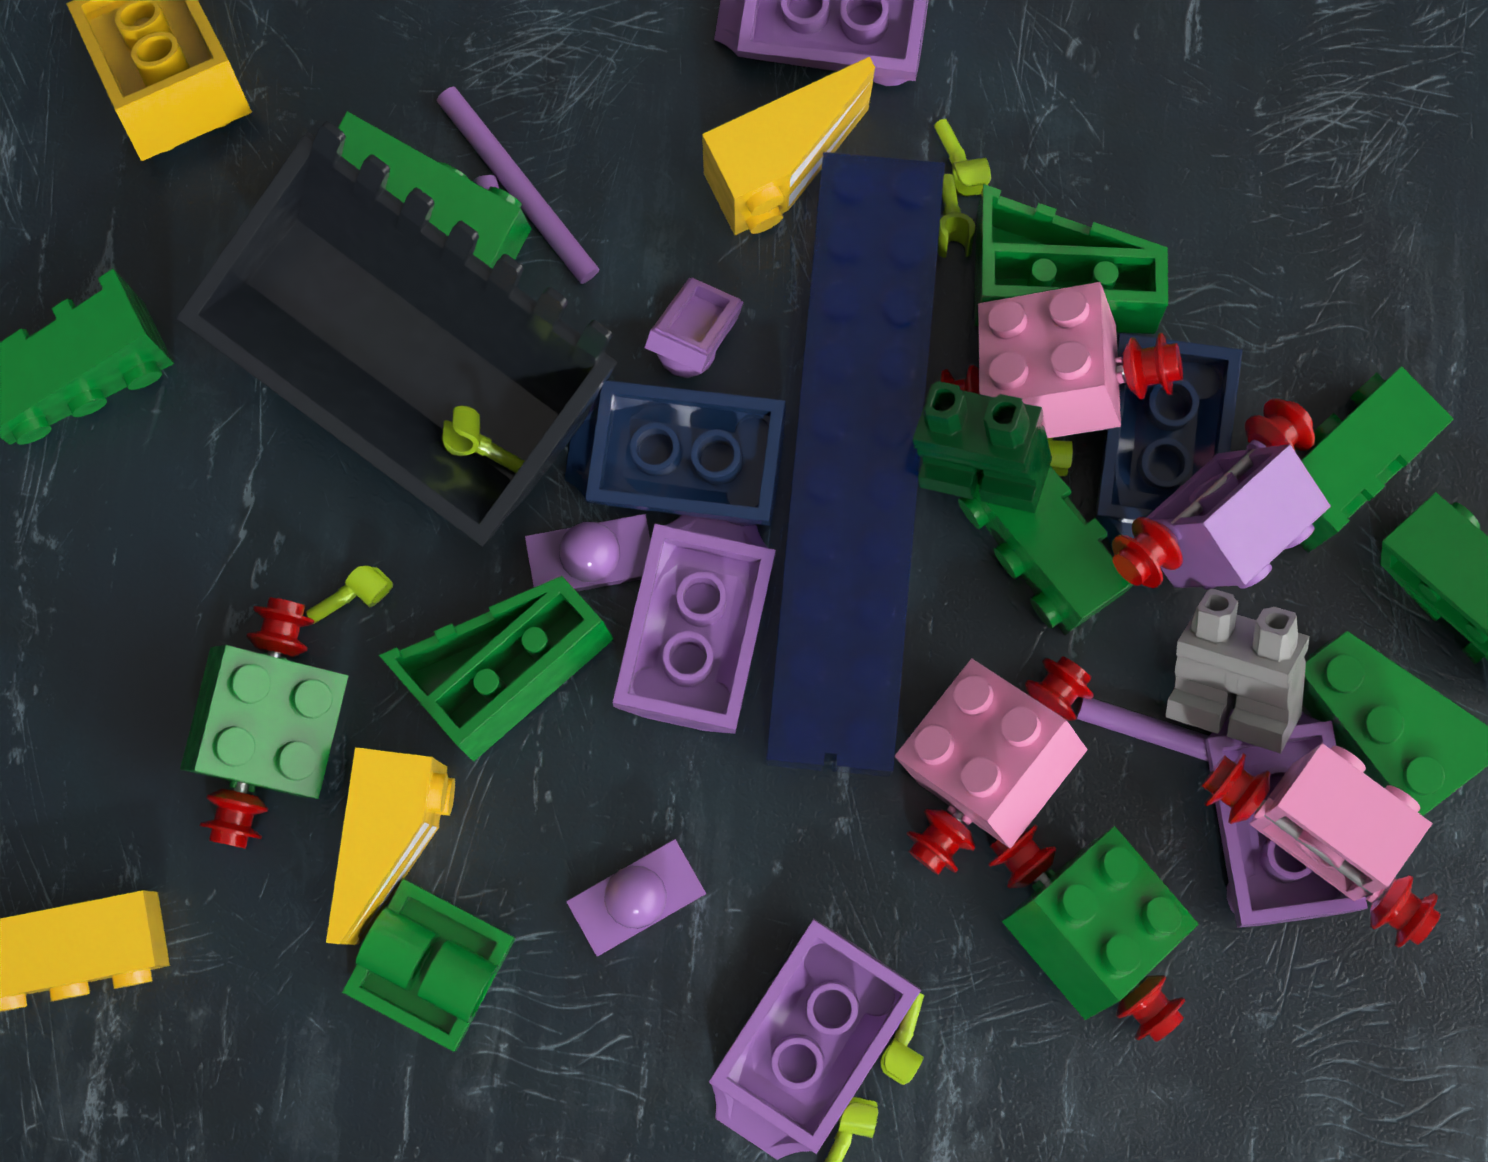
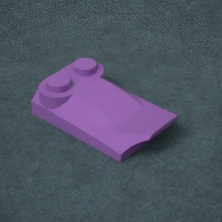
M721 0L714 40L729 47L738 57L839 71L870 56L875 66L873 81L884 86H897L908 80L916 81L929 0Z
M681 515L678 519L666 525L654 524L614 694L613 707L644 718L702 731L736 733L776 550L769 549L765 545L756 525L741 527L727 520Z
M1234 709L1229 713L1219 733L1212 732L1205 740L1210 772L1224 755L1234 762L1242 753L1246 754L1244 770L1256 776L1266 770L1270 772V791L1264 800H1267L1294 762L1322 743L1330 749L1332 746H1336L1332 721L1322 722L1302 712L1281 754L1227 737L1229 718ZM1221 800L1215 802L1229 880L1227 885V901L1231 911L1235 914L1237 928L1327 917L1368 908L1366 897L1353 901L1251 826L1249 823L1254 818L1255 812L1247 820L1230 824L1228 820L1231 808Z
M813 918L709 1080L715 1094V1119L777 1160L797 1152L813 1151L817 1154L919 995L921 989L880 960Z

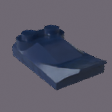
M1120 333L1117 337L1118 357L1123 359V352L1130 338L1135 337L1142 348L1154 347L1157 338ZM1166 339L1167 344H1178L1183 368V380L1173 381V393L1171 395L1165 392L1161 384L1148 386L1144 399H1139L1128 388L1127 383L1119 384L1121 427L1105 429L1095 514L1102 527L1107 531L1111 549L1112 541L1118 535H1127L1134 539L1132 523L1136 518L1147 517L1215 455L1230 452L1242 349Z
M606 381L601 387L584 423L570 440L565 481L575 486L582 493L587 503L727 520L741 527L754 526L756 524L771 526L784 441L785 400Z

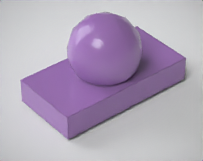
M689 278L650 330L645 348L657 353L663 367L675 376L690 378L700 375L709 369L713 363L716 350L737 321L744 302L699 280Z
M646 514L599 523L582 522L572 528L525 536L534 587L563 576L576 592L641 580L651 541Z
M676 839L566 902L598 957L706 895V892Z

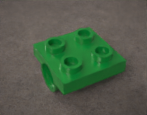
M403 879L389 906L383 909L369 930L357 955V965L342 993L455 1052L516 937Z

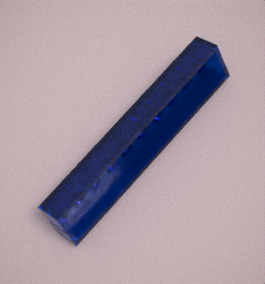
M823 152L766 765L821 770L824 765L825 753L837 754L834 759L833 772L889 777L894 769L920 456L917 454V448L914 447L913 436L925 404L945 163Z

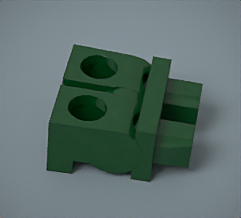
M941 381L931 384L913 436L914 447L917 448V454L923 459L918 475L920 488L973 499L983 470L984 476L979 488L982 502L1035 513L1052 461L1044 426L1041 425L1044 417L1042 407L1024 404L1022 398L999 394L996 397L962 391L959 385Z

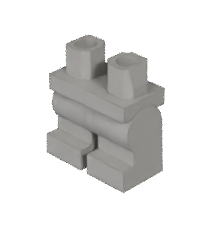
M1216 589L1207 590L1177 642L1176 681L1174 690L1168 698L1165 717L1218 734L1236 703L1235 709L1229 718L1227 737L1281 754L1302 715L1306 668L1304 656L1308 651L1310 636L1298 633L1295 612L1273 606L1263 609L1257 620L1237 615L1238 601L1234 598L1233 594Z

